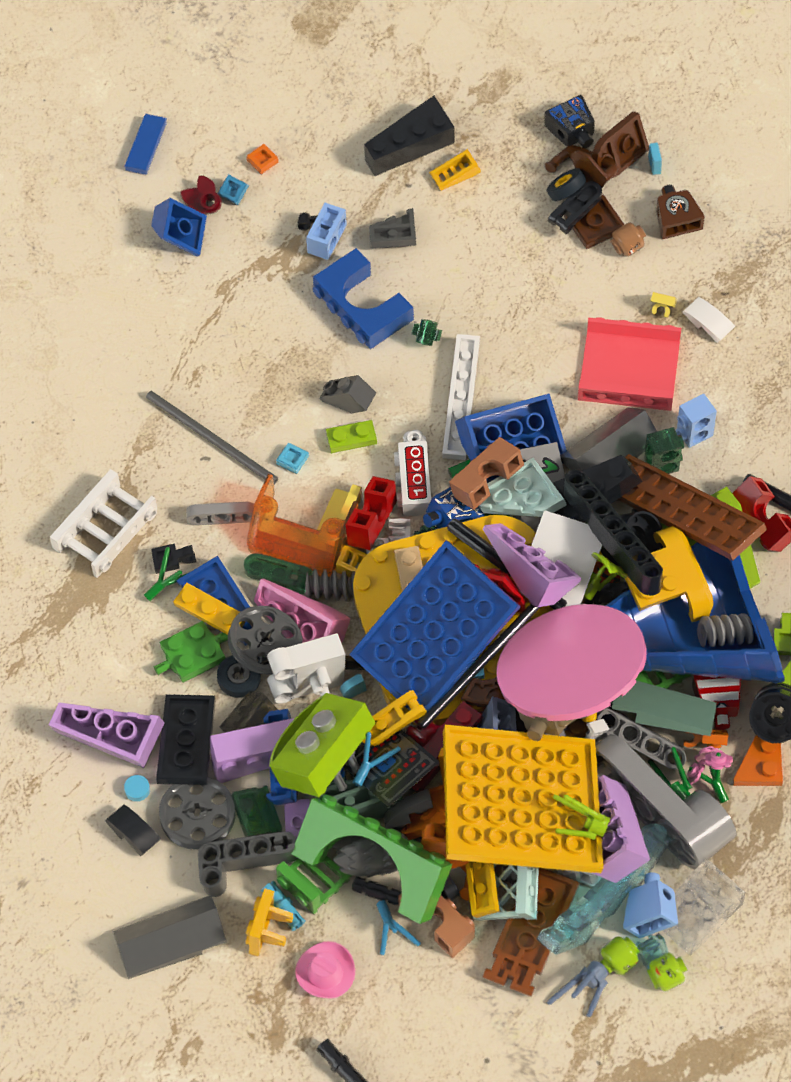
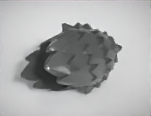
M401 833V837L409 841L407 836L404 833ZM356 835L346 836L333 846V848L338 849L336 850L338 855L335 856L333 861L341 866L339 870L345 874L373 877L398 871L389 853L381 845L369 838Z

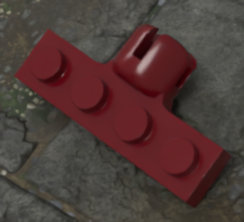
M462 701L442 725H436L431 722L426 729H423L418 724L419 719H416L413 722L418 725L417 728L420 732L409 725L406 734L439 761L438 755L441 748H443L444 726L454 725L476 728L483 720V716L466 702ZM440 763L412 786L411 789L415 792L423 790L440 771Z

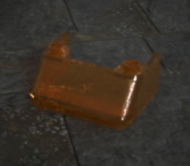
M268 474L254 503L247 536L249 552L255 556L311 574L314 569H317L318 576H321L323 570L326 569L328 577H330L333 570H336V563L344 545L349 546L345 524L354 508L359 509L358 502L353 501L345 520L329 518L322 524L319 531L276 517L278 503L273 498L275 495L273 475Z

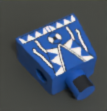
M451 487L432 498L426 514L423 515V522L428 528L436 526L440 529L447 527L454 518L462 523L484 517L485 515L479 507L473 510L454 498Z

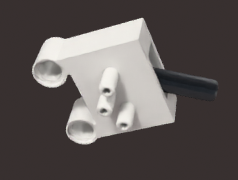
M338 633L286 648H277L267 655L273 672L267 681L274 701L278 704L286 703L292 699L312 693L320 696L330 693V688L341 686L344 683L345 670H365L352 656H345Z

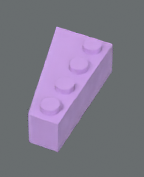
M295 718L211 735L210 757L216 780L224 783L270 768L269 764L273 749L282 733Z

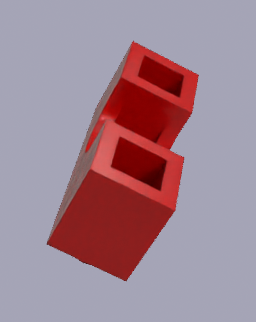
M372 476L364 491L363 510L354 508L345 524L348 545L371 550L397 503L394 480Z
M749 476L732 494L741 504L742 512L765 523L767 530L759 536L761 538V545L767 550L781 552L791 543V518L786 514L775 513L768 519L766 507L775 496L762 478Z

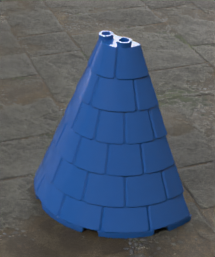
M698 542L691 546L712 594L713 608L709 617L713 615L720 617L724 614L728 616L731 614H747L753 627V641L751 644H747L744 638L742 645H738L734 639V644L729 646L725 639L724 646H719L716 640L715 646L710 647L706 640V645L702 647L697 633L699 620L691 621L688 614L689 605L685 594L639 611L629 589L606 605L625 613L639 626L647 651L643 671H660L683 675L692 674L715 678L719 676L742 680L752 679L772 683L785 681L778 651L765 618L761 619L740 555L732 561Z

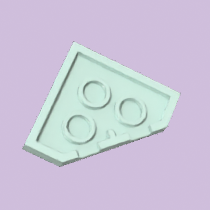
M531 458L524 462V466L508 480L500 476L487 483L491 495L479 505V508L483 513L542 517L544 511L554 513L566 506V502L536 460Z

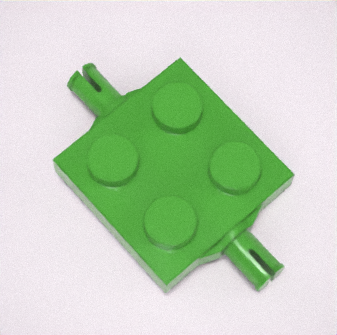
M201 621L160 642V646L166 655V661L153 666L154 670L159 675L171 669L184 683L220 665L226 658L220 648V644L228 640V635L222 632L215 636L209 631L206 624Z

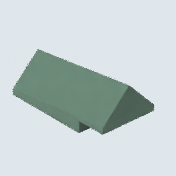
M636 681L634 686L623 697L620 695L613 700L612 709L637 713L635 721L637 724L711 736L717 703Z

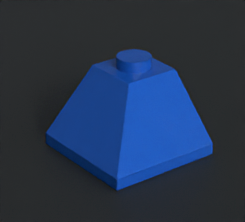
M172 198L156 205L151 226L160 239L197 257L200 256L207 216Z

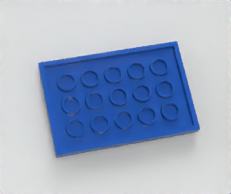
M445 541L349 655L397 699L405 693L414 690L418 697V703L423 705L428 712L453 687L521 606L449 541Z

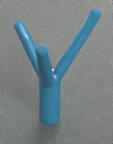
M367 732L363 761L352 783L362 787L370 768L398 753L401 748L396 747L372 762H368L371 733Z
M381 900L377 902L376 906L384 922L380 954H385L389 927L393 933H396L398 930L416 946H420V941L393 919L386 901Z

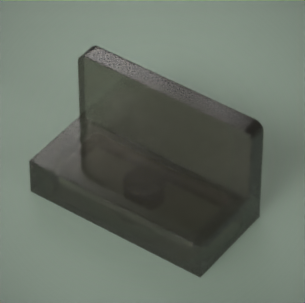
M250 691L219 727L225 733L264 725L263 718L269 711L278 709L263 692Z

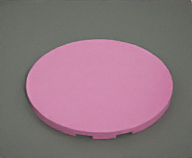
M594 604L562 607L530 621L508 641L497 664L498 684L505 700L513 705L518 712L531 718L537 716L547 718V721H566L586 717L609 707L610 702L620 695L623 697L636 683L635 679L640 671H643L646 662L645 640L636 622L617 609Z

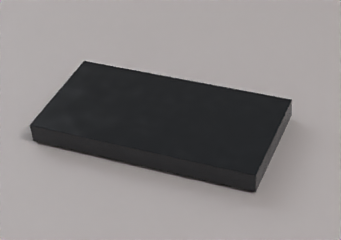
M166 694L163 714L164 726L161 732L156 776L157 784L207 785L210 762V736L213 732L216 703L215 696Z

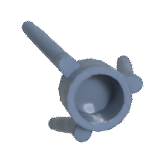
M592 961L588 967H584L577 976L555 993L547 1003L549 1005L554 1003L582 979V982L571 994V997L576 998L586 985L590 988L597 986L587 1012V1016L591 1017L603 989L608 984L605 980L609 974L607 968L598 961Z

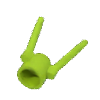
M556 794L553 795V799L585 815L587 818L584 827L588 829V831L557 828L555 830L556 833L587 837L595 840L596 835L604 836L610 821L609 817L592 810L568 795H564L563 798Z

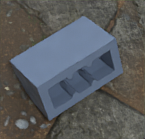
M492 696L482 713L483 720L480 722V727L516 732V708L507 701Z

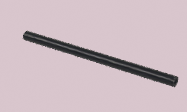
M530 604L459 678L453 687L418 721L419 726L426 729L540 607Z

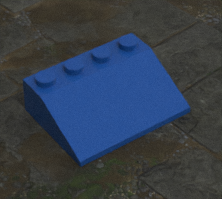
M550 393L464 416L455 421L461 444L470 461L480 455L499 437L520 450L557 442L560 455L567 451ZM490 476L486 481L489 483L500 476Z

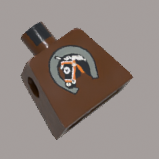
M671 184L664 186L661 189L662 195L657 198L656 205L661 239L703 230L705 216L688 190L676 192Z

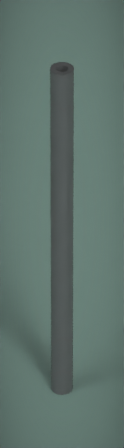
M148 392L146 396L148 400L270 484H276L278 477L155 392Z

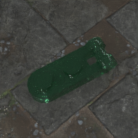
M250 554L244 560V570L248 577L259 581L266 579L299 594L305 593L307 572L309 575L313 572L308 567L263 554ZM292 574L298 576L297 580L291 578Z

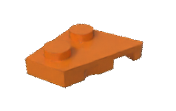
M755 736L734 777L733 786H782L781 743H770Z

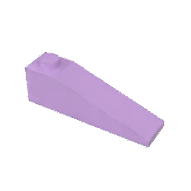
M503 524L484 525V533L519 590L529 599L532 605L536 607L554 605L581 581L582 578L559 559L553 562L545 557L546 551L526 545L525 538Z

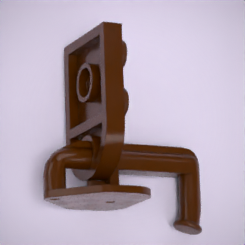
M632 111L596 142L593 151L576 145L565 147L549 162L545 163V169L550 173H555L557 167L570 158L573 161L574 167L579 168L584 174L585 182H596L603 188L611 178L617 177L649 150L640 114Z

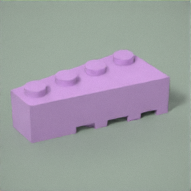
M59 702L49 726L56 733L144 768L164 726V721L156 715H141L134 712L126 713L112 709H97L89 706Z
M602 775L598 778L600 814L609 817L610 821L602 837L604 868L602 873L593 874L617 883L650 861L626 785Z

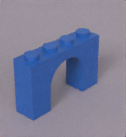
M355 248L313 276L312 289L316 297L322 298L326 302L328 309L341 318L343 325L355 333L358 341L361 344L365 343L369 349H372L414 320V307L400 293H397L375 308L362 309L350 304L345 298L347 293L371 276V263Z

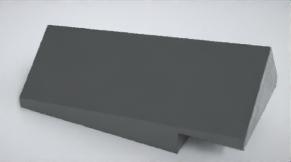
M627 407L561 454L560 457L562 463L570 470L583 471L619 455L626 457L630 454L638 458L660 440V436L646 410Z
M211 895L113 931L128 979L203 955L202 950L226 943L218 911Z

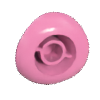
M325 941L312 946L302 954L297 962L295 975L298 983L307 993L320 998H336L346 993L351 987L355 978V964L350 952L344 946L336 942Z

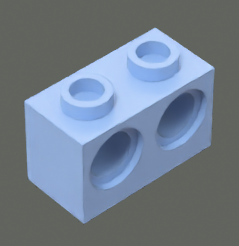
M324 203L306 237L307 253L329 260L347 226L346 209Z
M705 394L679 406L676 434L689 448L714 435L717 411Z

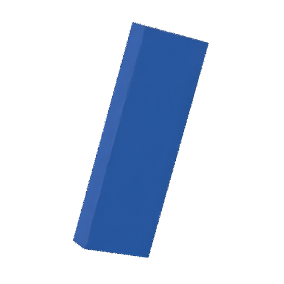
M145 113L125 163L126 171L147 175L166 127V118Z

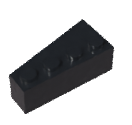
M433 95L364 144L365 161L373 175L377 176L454 144L455 127L435 95Z

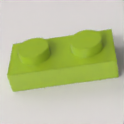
M372 420L326 429L331 454L377 444Z

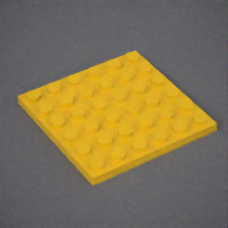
M454 725L444 726L446 859L602 873L604 868L602 837L596 835L595 840L587 837L556 833L555 830L557 828L588 831L584 827L587 817L553 799L554 794L562 798L564 795H568L600 813L595 739L543 734L540 741H533L525 732Z

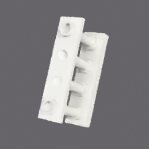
M110 469L50 536L52 548L61 553L65 547H70L92 561L93 575L98 578L102 572H106L110 568L112 561L146 522L151 521L157 514L156 499L151 496L144 504L122 490L118 473ZM116 496L136 509L137 513L129 521L106 506V501L110 497ZM101 513L121 526L122 530L115 537H112L91 523L90 519L95 514ZM86 530L106 543L107 546L100 554H97L74 539L80 531Z

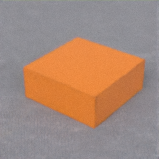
M265 144L247 155V161L261 175L279 163L278 156Z

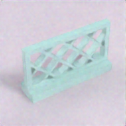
M508 865L509 867L500 876L495 873L496 888L502 885L508 891L498 901L501 912L478 918L473 916V919L476 921L512 918L537 919L539 868ZM514 871L517 874V882L509 888L504 880ZM512 896L516 900V910L507 912L502 906Z

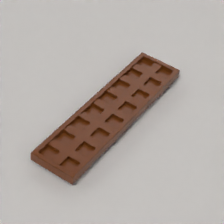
M630 454L625 457L632 463L643 482L617 500L637 511L651 513L660 523L681 530L685 536L733 561L767 530L764 522Z

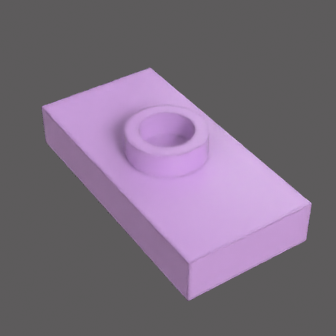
M309 799L284 804L286 832L292 833L296 839L310 805Z

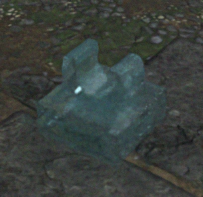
M660 933L654 936L648 935V940L643 943L639 941L636 943L643 965L648 970L650 969L649 963L652 960L669 952L665 939Z

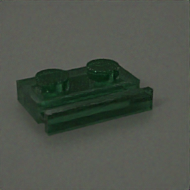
M264 785L263 788L257 789L255 787L232 792L231 797L245 837L282 832L283 828L275 806L266 796L267 793H270L267 785Z

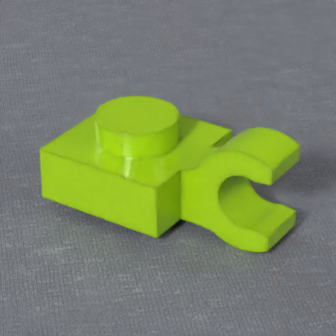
M781 613L780 628H774L773 641L778 655H791V613Z

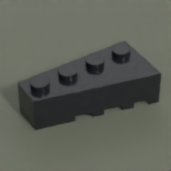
M622 455L583 470L610 504L643 482L632 463ZM565 478L553 483L563 498ZM564 498L566 506L554 513L584 523Z

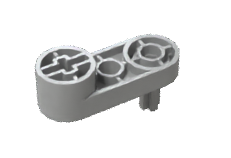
M609 734L596 744L598 778L604 775L626 785L636 816L684 865L691 869H698L737 836L734 823L726 810L707 792L697 789L686 799L682 800L621 738L614 734Z

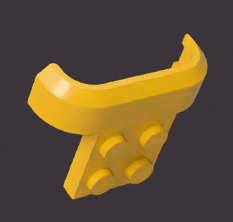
M673 526L654 532L655 542L661 543L664 547L651 553L663 568L661 591L656 595H645L639 591L628 576L625 578L639 611L685 594L689 605L688 614L692 622L700 620L703 616L709 617L713 608L712 594L685 534Z

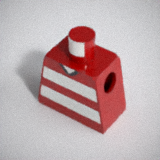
M693 675L692 689L695 697L717 703L714 719L715 728L717 730L730 728L729 717H737L739 712L741 679Z

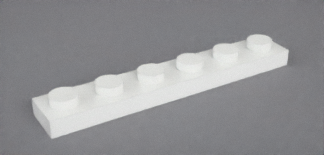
M457 334L442 452V458L466 460L467 457L461 444L455 421L472 414L480 336Z

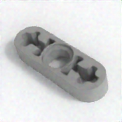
M252 502L195 504L186 509L187 522L191 525L248 523L256 519V505Z

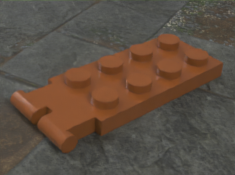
M539 868L537 919H507L493 951V957L496 958L491 969H485L483 978L505 986L507 979L512 980L510 989L532 997L535 987L531 986L535 975L541 976L578 891L580 882L544 868ZM516 901L511 911L516 910Z

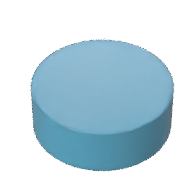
M134 775L126 780L124 790L128 799L139 802L148 797L150 786L145 777Z

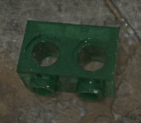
M674 427L647 434L645 462L668 474L678 472L680 461H683L681 451L684 449V442L682 436L677 435Z

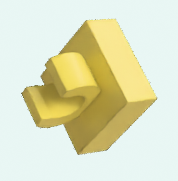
M653 292L651 302L656 304L652 308V314L656 315L657 309L664 307V317L668 318L670 315L669 307L675 308L677 298Z

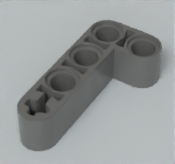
M278 832L203 844L198 850L199 879L205 892L211 895V897L221 896L227 888L226 872L277 865L282 861L285 863L294 862L298 859L291 854L295 848L296 838L290 832ZM267 848L264 853L257 854L259 849ZM237 851L242 852L238 857H231ZM217 855L214 860L206 861L209 856ZM218 878L215 884H208L211 879Z

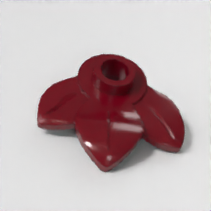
M199 175L197 188H189L180 192L183 201L188 207L202 214H213L221 208L222 200L216 193L215 183L206 176ZM210 201H214L212 206H208Z

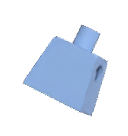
M650 872L645 874L644 885L633 888L629 892L623 928L638 938L678 925L675 893L672 888L660 881V875Z

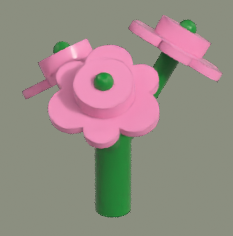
M705 747L694 757L698 763H693L689 767L687 780L690 785L696 783L699 778L712 785L719 802L724 803L729 798L720 780V770L723 767H730L733 757L726 755L718 748ZM705 765L709 766L712 779L702 773Z

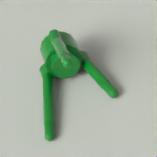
M672 747L671 751L682 784L679 781L671 784L652 759H649L648 763L655 773L684 800L691 795L689 790L693 787L687 780L676 748Z

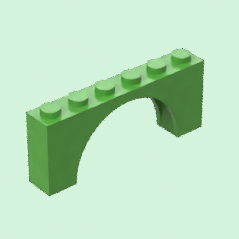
M323 795L313 798L294 844L295 848L291 854L310 865L324 862L331 848L342 838L351 835L369 838L381 845L389 853L399 871L402 896L398 912L419 924L431 920L453 864L446 861L445 856L423 849L424 846L421 843L413 840L408 841L401 837L402 834L400 832L380 826V822L376 819L365 818L359 815L357 809L337 803V799L332 796Z

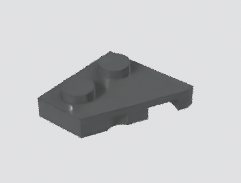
M413 208L407 209L406 214L396 218L393 215L386 218L383 222L370 225L371 248L416 246Z

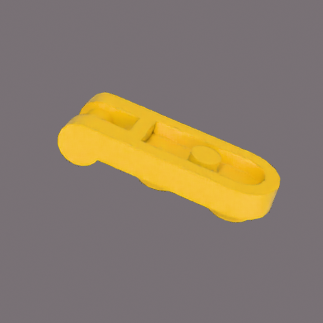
M414 690L405 693L372 716L376 724L369 731L371 733L370 746L379 745L427 713L424 706L418 703V697ZM408 705L411 710L405 714L402 708Z

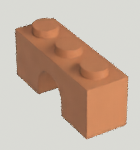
M499 437L449 481L454 498L475 510L491 495L486 481L488 477L499 475L508 480L524 466L520 449Z
M402 893L399 895V906L401 903ZM440 895L433 915L438 916L443 923L434 931L435 942L453 958L475 938V925L468 916H462L457 911L456 905L449 898L444 899Z

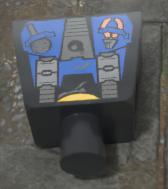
M581 94L545 111V127L565 146H571L579 142L586 149L593 144L594 140L591 136L594 134L595 121Z

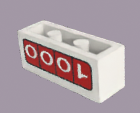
M427 441L398 443V452H394V464L400 468V472L395 473L396 487H401V493H397L398 508L402 507L403 516L424 515L431 502Z

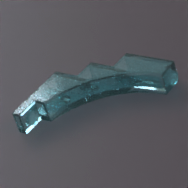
M651 823L643 826L641 829L650 861L617 883L601 878L579 901L559 915L553 926L541 930L536 939L555 955L587 943L602 920L615 914L630 890L642 885L645 874L651 872L673 840L663 826Z

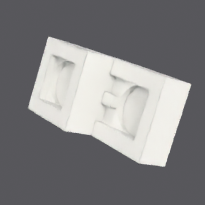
M700 297L682 312L697 329L702 327L716 343L721 341L735 327L724 314Z

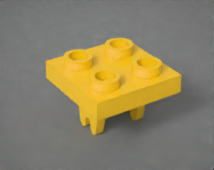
M264 888L262 897L257 896L253 908V911H255L253 920H249L246 930V944L249 945V954L258 957L263 943L282 947L286 943L285 936L267 930L270 919L292 923L293 913L274 907V891Z

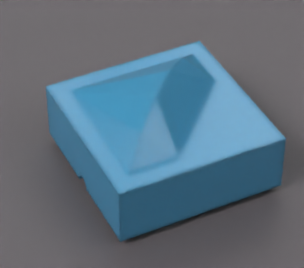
M228 174L217 194L239 205L249 185Z

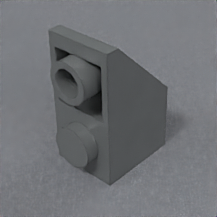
M359 375L328 381L323 387L324 391L319 399L349 413L367 411L377 392Z

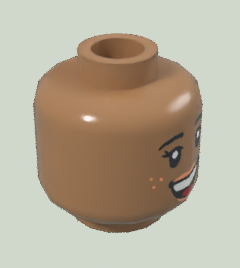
M629 222L616 229L612 233L613 239L610 241L619 255L631 256L644 247L643 238L646 237V234L640 225L635 226Z

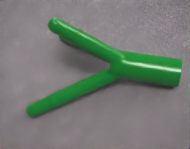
M169 547L165 548L158 581L144 594L149 601L155 598L166 586L176 583V580L184 576L181 575L182 571L179 570L163 580L170 552Z

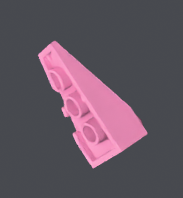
M266 579L260 580L254 598L257 606L273 607L289 615L300 629L302 643L338 633L341 643L344 640L351 618L332 607ZM289 630L281 632L285 638L293 637Z

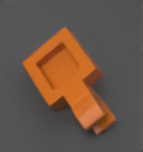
M713 729L711 736L691 733L694 735V739L691 741L684 740V746L689 748L696 746L699 742L706 744L707 747L721 748L722 745L728 744V731Z

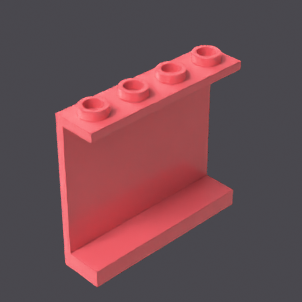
M588 317L578 400L672 411L681 328L672 325H653L647 322L635 323L626 320L617 321L601 317Z

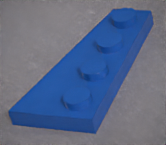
M218 556L176 580L181 588L186 583H189L240 612L250 608ZM246 622L242 628L249 630L252 627Z

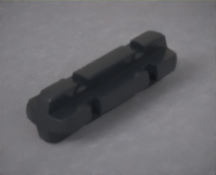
M355 877L353 880V891L358 893L365 892V895L379 900L386 899L388 903L393 905L399 904V895L402 893L400 890L394 888L389 890L388 886L370 880L366 882V879L361 877Z

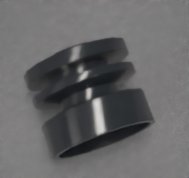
M645 511L620 515L650 553L663 548L662 544L656 543L653 537L654 532L662 530L660 522L654 515ZM602 545L600 550L602 555L605 558H607L610 561V563H614L617 566H619L618 563L614 560V558Z
M783 682L770 683L762 687L756 694L749 712V721L754 733L762 740L770 743H784L791 739V685ZM774 707H776V708L782 707V708H783L782 713H781L780 711H777V712L775 713V712L773 711V710H774Z

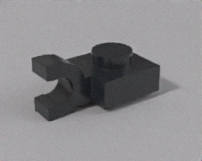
M174 543L151 549L156 574L160 573L166 547L170 548L165 572L180 569L179 562L186 564L196 562L192 545L176 549Z

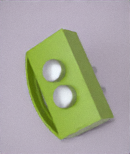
M325 693L306 707L285 729L273 749L269 766L281 787L320 797L326 792L331 781L334 780L339 791H344L347 785L340 775L341 768L348 762L352 771L358 772L360 765L354 756L355 750L366 739V733L376 723L364 702Z

